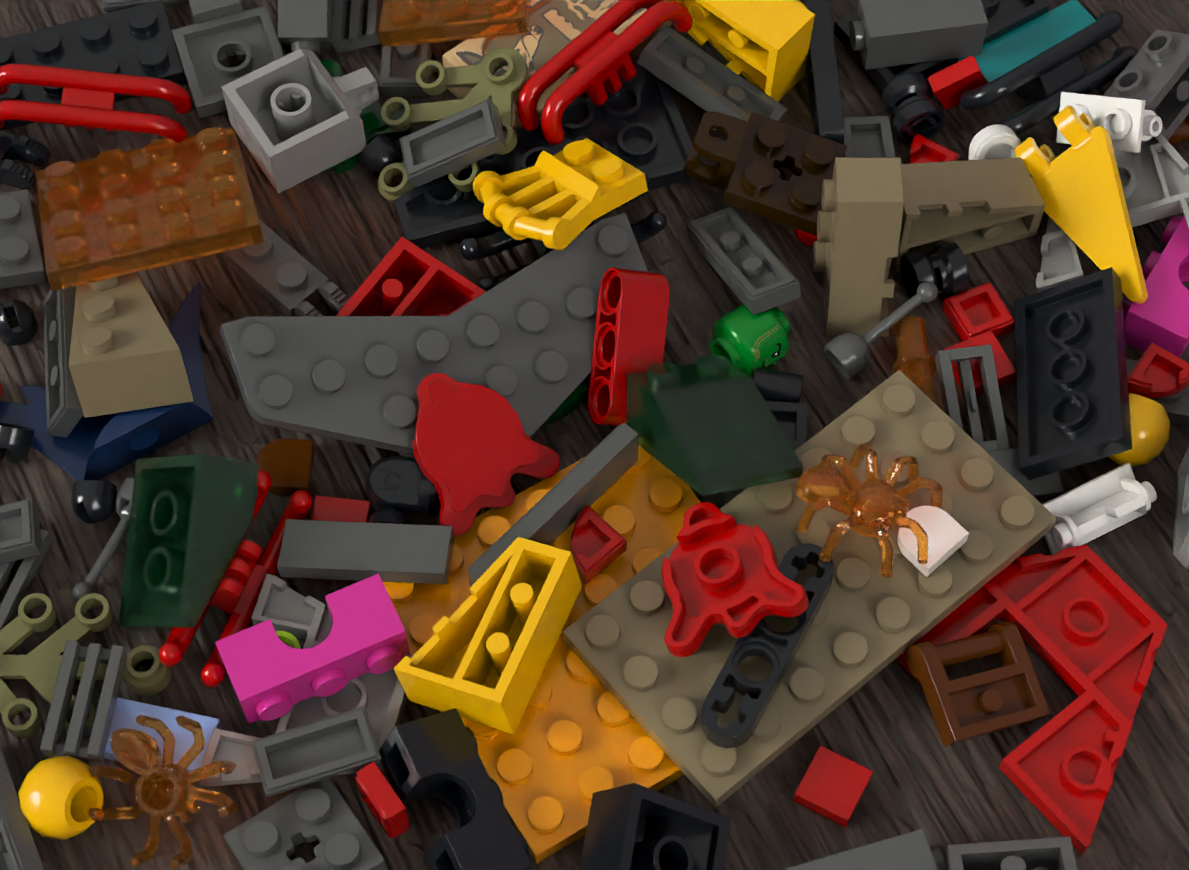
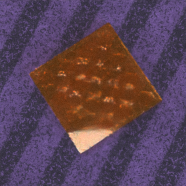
M218 127L207 128L195 136L187 137L179 143H175L172 139L164 138L152 141L146 147L124 152L122 150H108L93 159L75 163L59 161L49 165L46 169L36 171L46 274L52 291L264 243L236 131L233 127L227 129Z

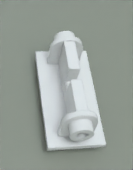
M1061 92L1059 112L1070 105L1075 109L1078 116L1083 112L1088 114L1095 127L1101 126L1109 131L1113 150L1140 152L1141 141H1148L1152 137L1158 136L1162 130L1161 118L1156 116L1152 110H1145L1146 100ZM1057 129L1056 142L1070 144L1059 129Z
M1125 463L1043 503L1042 505L1057 518L1053 529L1044 535L1051 555L1058 553L1064 548L1084 545L1146 514L1151 508V503L1157 500L1154 487L1148 481L1142 483L1136 481L1130 463Z

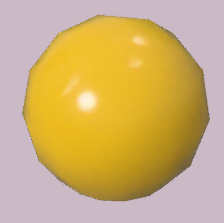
M1129 393L1132 449L1108 456V458L1117 464L1130 463L1132 467L1147 464L1160 455L1169 440L1170 420L1162 404L1149 398Z
M55 756L40 761L27 773L18 791L20 809L26 817L29 827L42 837L66 840L82 834L96 821L103 806L102 785L94 769L82 760L70 756Z

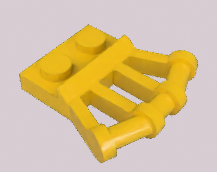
M588 138L569 143L563 148V151L553 156L546 151H542L532 167L501 176L494 171H484L479 173L473 181L475 196L480 202L484 203L483 215L486 220L497 227H503L505 233L515 240L535 239L543 241L544 246L555 250L565 249L593 220L648 191L644 172Z

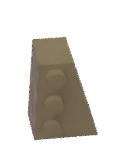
M835 157L832 179H823V211H818V241H814L813 270L814 272H823L826 336H839L843 333H855L863 336L888 316L887 298H893L895 286L894 279H888L892 258H898L904 207L901 158ZM889 329L880 336H889Z
M1021 157L901 164L904 207L898 258H892L891 268L894 274L901 273L900 259L904 254L920 251L924 254L931 253L937 245L947 242H955L960 247L963 255L1037 235L1045 203Z
M127 263L114 266L100 264L87 270L78 271L68 366L84 418L193 402L194 399L180 348L132 264Z

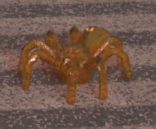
M860 444L857 446L850 462L838 454L824 455L819 465L810 468L799 478L795 486V492L801 500L809 504L804 510L797 530L801 533L807 532L815 513L825 507L847 515V519L841 521L829 532L819 555L820 560L830 562L839 539L852 528L860 535L877 537L881 548V576L891 578L893 576L894 549L887 533L891 527L910 529L917 538L918 563L927 564L928 535L917 521L907 517L909 500L905 497L920 488H926L930 491L931 506L942 509L943 488L941 484L928 477L919 478L918 462L912 456L896 458L884 480L878 479L877 453L873 448ZM864 456H866V481L861 483L854 470L859 468ZM831 465H837L838 467L841 468V470L843 471V473H842L839 469H837V468H835V467H833V466H831ZM908 466L909 483L896 491L893 485L902 468Z
M139 715L136 718L138 724L155 729L163 738V758L156 739L143 731L122 728L112 733L110 740L112 752L122 765L129 770L141 774L140 778L114 766L92 765L88 769L93 777L112 778L130 785L136 789L135 794L138 802L134 807L90 808L88 816L92 820L136 819L144 812L150 814L149 836L145 849L129 859V863L133 868L139 867L154 857L159 844L161 817H164L166 824L181 846V853L170 860L169 866L176 870L190 862L192 858V843L176 820V816L178 815L184 824L191 820L189 810L194 814L200 811V807L194 799L222 806L218 809L219 816L222 819L238 811L237 804L227 795L194 787L193 783L215 774L223 773L226 775L233 773L236 769V764L232 761H216L187 772L188 766L205 746L201 725L199 722L187 717L177 716L175 719L179 726L192 732L194 743L177 764H173L175 738L169 728L160 719Z

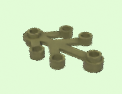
M511 48L495 49L489 52L481 63L477 65L444 68L438 61H426L416 71V81L425 93L439 95L447 88L475 87L463 99L409 104L404 98L393 97L383 104L381 117L390 129L396 132H403L411 126L434 124L491 99L498 107L503 131L508 132L505 139L507 148L495 154H508L515 148L518 140L517 134L513 129V96L521 91L522 86L527 80V63L519 52ZM508 65V70L505 74L494 76L498 69ZM435 72L440 73L439 78L435 82L426 83L429 75ZM405 109L404 115L400 119L392 120V115L396 110ZM404 161L387 165L381 171L378 178L379 192L393 206L395 199L415 188L407 179ZM478 161L449 173L448 177L458 190L470 192L473 191L474 178L479 173H482L478 166ZM472 168V173L468 179L458 180L462 170ZM403 175V180L398 186L390 187L391 182L396 177Z
M32 593L24 597L18 606L19 616L0 630V714L2 715L4 725L12 736L16 738L31 737L39 730L42 718L31 700L25 698L17 699L2 679H26L51 706L66 641H78L80 643L91 633L106 629L112 622L113 612L103 595L90 593L81 597L75 606L76 616L27 655L8 654L33 632L45 631L54 624L57 614L48 596L42 593ZM40 606L46 607V611L41 617L35 619L28 617L32 609ZM93 607L103 608V612L97 618H85V614L89 609ZM138 646L127 654L122 680H126L131 691L140 696H153L160 693L167 687L171 679V667H165L160 663L158 658L160 649L155 646ZM149 659L154 661L153 666L148 671H135L136 665ZM80 661L76 680H81L85 662ZM99 664L96 680H104L108 664ZM73 694L64 726L67 733L76 700ZM90 703L88 712L90 715L85 722L82 739L91 736L97 712L92 703ZM24 711L31 712L28 722L23 725L13 724V719L17 714Z

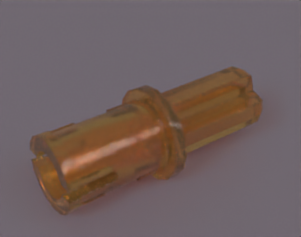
M903 317L898 321L899 324L896 323L892 326L897 360L894 362L893 371L895 373L900 370L934 402L931 375L936 370V362L928 350L926 323L920 317Z

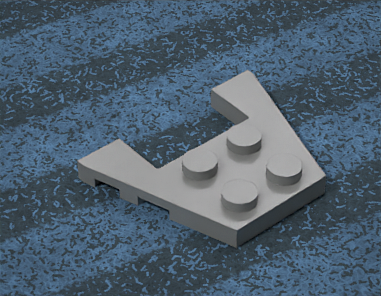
M1160 133L1148 141H1141L1140 152L1114 150L1132 228L1183 213L1189 229V164ZM1048 216L1046 234L1042 236L1040 249L1042 254L1041 270L1037 272L1036 276L1038 292L1084 277L1077 245Z
M266 574L251 618L253 625L270 619L275 631H286L295 637L306 639L303 649L314 647L324 641L333 626L326 605L310 595L306 598L292 590L279 577ZM410 653L408 657L411 659L414 655ZM394 668L380 674L369 672L348 681L342 690L327 697L313 696L293 705L288 713L280 717L276 733L365 706L379 750L393 728L400 725L408 697ZM214 728L198 774L201 785L213 787L262 782L251 741L260 738ZM375 762L379 770L384 771L381 762ZM365 766L337 775L356 774L357 771Z

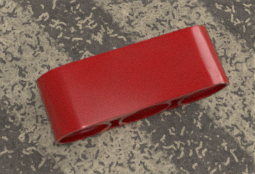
M612 267L603 275L598 295L588 394L589 416L595 424L618 426L625 423L631 428H638L640 426L649 428L656 418L659 406L670 294L668 280L663 274Z

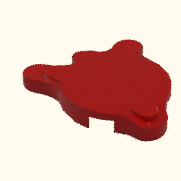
M433 373L421 380L417 387L419 408L416 416L418 420L415 426V440L412 441L413 453L422 473L438 492L441 504L439 524L440 526H452L454 536L463 535L471 528L476 513L481 508H505L513 503L515 492L510 483L513 474L547 479L557 473L560 467L558 453L549 447L533 441L525 433L518 414L507 399L498 392L482 385L457 382L443 373Z
M709 502L697 503L686 511L683 527L676 536L679 544L671 553L669 560L664 556L661 569L664 589L673 604V615L664 635V642L669 653L676 657L692 655L699 648L710 628L717 623L724 624L732 637L742 638L747 636L759 621L767 615L791 618L801 615L809 605L806 590L801 584L786 578L779 571L778 559L767 534L758 525L754 524L753 529L748 525L736 523L734 516L723 513L716 505Z

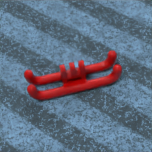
M619 0L532 74L524 83L518 95L516 107L519 123L526 131L537 129L540 124L536 110L539 97L573 67L577 71L554 90L548 97L542 110L541 126L546 141L552 145L561 143L565 135L561 124L562 115L569 104L584 91L587 92L591 101L597 106L605 103L608 100V96L604 87L610 93L615 94L622 88L619 76L627 82L636 76L637 73L629 52L659 26L670 20L678 32L686 33L691 30L693 18L686 6L675 0ZM642 8L647 10L619 35L613 33L638 10Z
M12 63L0 66V95L8 92L10 84L63 88L61 104L26 100L0 101V129L3 128L6 120H21L59 124L70 128L78 126L89 130L98 128L108 132H115L117 130L154 134L167 138L170 146L176 150H182L188 144V134L184 126L171 118L157 114L116 110L115 94L163 99L172 103L173 109L177 113L187 114L192 108V99L188 91L177 83L153 77L33 64Z
M264 470L256 471L251 475L227 526L170 634L159 650L158 658L163 666L170 668L179 664L210 605L230 614L218 640L251 626V618L266 574L276 576L278 573L277 563L286 520H305L312 505L310 493L305 490H299L292 494L263 551L255 542L244 539L271 488L272 478ZM216 645L200 674L201 682L209 688L219 686L227 673Z

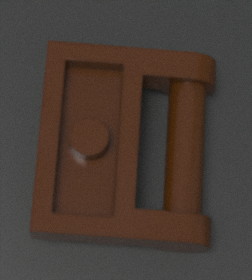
M1011 621L991 625L988 628V632L935 646L931 642H923L911 645L907 649L906 660L908 668L912 675L920 680L944 747L1035 722L1051 714L1017 626ZM992 654L999 657L1003 664V667L951 681L948 680L944 669L946 666Z

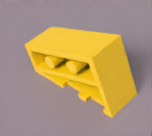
M675 0L685 5L693 18V27L687 33L700 46L709 41L729 61L726 67L738 75L742 74L752 85L775 101L779 102L804 77L815 14L808 10L799 0Z
M517 537L469 588L471 595L450 618L444 615L432 627L434 635L411 659L405 656L395 666L394 671L409 701L443 712L456 708L461 718L514 734L582 588L572 553Z

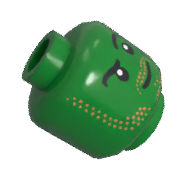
M742 303L715 322L712 330L713 339L709 343L712 356L720 368L731 376L737 374L747 379L754 378L756 367L769 369L786 356L789 350L787 334L790 332V325L783 312L777 307L752 315Z

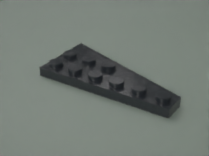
M641 65L635 68L637 74L630 81L627 82L619 76L622 88L615 94L610 93L604 87L608 100L601 106L594 104L588 95L584 98L577 97L569 104L561 120L565 134L564 139L558 145H552L546 141L541 126V115L539 117L540 124L537 129L526 131L521 127L515 130L518 140L515 148L510 153L505 155L492 154L478 161V166L482 172L494 171L501 176L534 166L542 151H546L553 156L563 151V148L569 143L588 138L648 175L651 179L649 190L694 179L684 171V165L692 141L669 86ZM472 168L462 170L458 180L468 179L472 173ZM448 174L414 188L394 200L395 212L403 237L421 249L503 228L497 227L486 220L483 215L484 203L477 199L474 190L470 192L458 190L450 181Z

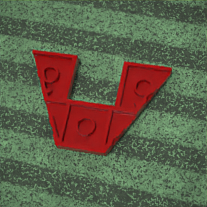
M1087 544L1074 548H1064L1054 555L1038 553L1018 557L1015 563L1009 564L913 644L931 642L935 646L981 634L1002 618L1004 621H1011L1017 626L1022 639L1079 696L1004 757L999 769L1064 837L1070 836L1072 846L1081 855L1086 853L1091 845L1092 836L1105 799L1110 791L1113 776L1124 751L1134 722L1133 719L1168 625ZM906 650L896 660L920 683V680L915 678L908 668Z

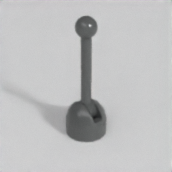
M928 281L921 283L917 288V294L865 335L843 333L823 346V350L833 366L846 379H852L869 362L870 351L868 345L922 302L929 303L934 301L938 295L936 285Z
M134 478L125 479L115 500L116 510L121 520L85 581L78 583L73 588L72 595L76 602L87 594L95 593L94 586L130 525L147 523L158 513L165 499L153 487Z

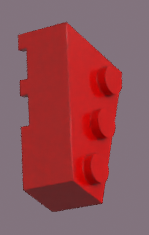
M401 237L336 316H449L486 291L404 237Z

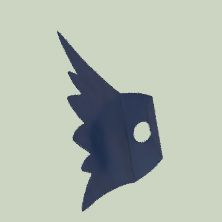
M200 283L185 298L168 328L180 348L194 399L193 402L84 418L83 415L69 436L65 438L49 435V431H47L46 388L23 385L21 390L29 404L0 402V422L34 429L32 447L56 463L78 482L83 480H99L213 420L214 416L208 399L201 356Z

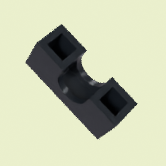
M451 709L395 726L379 748L380 762L394 792L403 804L417 799H431L439 802L449 810L456 824V829L444 833L425 857L430 870H529L532 864L529 860L525 839L518 831H515L503 806L501 790L495 780L489 777L479 757L476 738L473 732L468 727H465L457 709Z

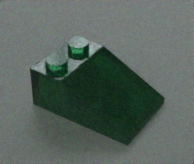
M707 355L699 357L697 363L680 366L671 363H656L650 365L648 371L627 374L626 424L639 434L638 445L701 496L803 477V466L752 378L730 363L728 358L718 355Z
M207 454L136 460L118 626L195 628L253 521L254 505L258 496V464Z

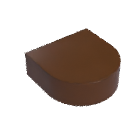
M278 439L268 443L260 450L256 458V471L264 470L271 475L272 485L269 490L270 493L281 496H292L294 492L299 490H305L310 493L315 453L313 440Z

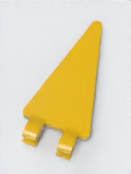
M1068 105L1053 117V120L1061 134L1072 145L1056 158L1048 145L1043 144L1038 148L1035 140L1029 137L1014 149L1017 158L1021 157L1025 167L1032 176V180L1045 203L1044 212L1101 271L1112 267L1121 279L1122 292L1130 301L1142 304L1147 300L1148 293L1110 133L1101 126L1095 127L1088 114L1083 112L1078 116L1075 109Z

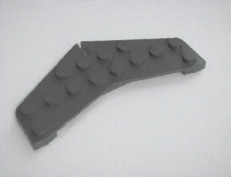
M623 213L601 219L582 231L565 249L552 250L449 316H248L221 324L220 333L249 414L261 424L414 455L412 441L415 440V426L418 420L416 416L419 408L417 387L426 376L433 373H443L457 382L482 385L498 392L507 399L516 411L525 433L531 438L591 373L600 283L605 272L612 267L646 272L648 270L627 215Z

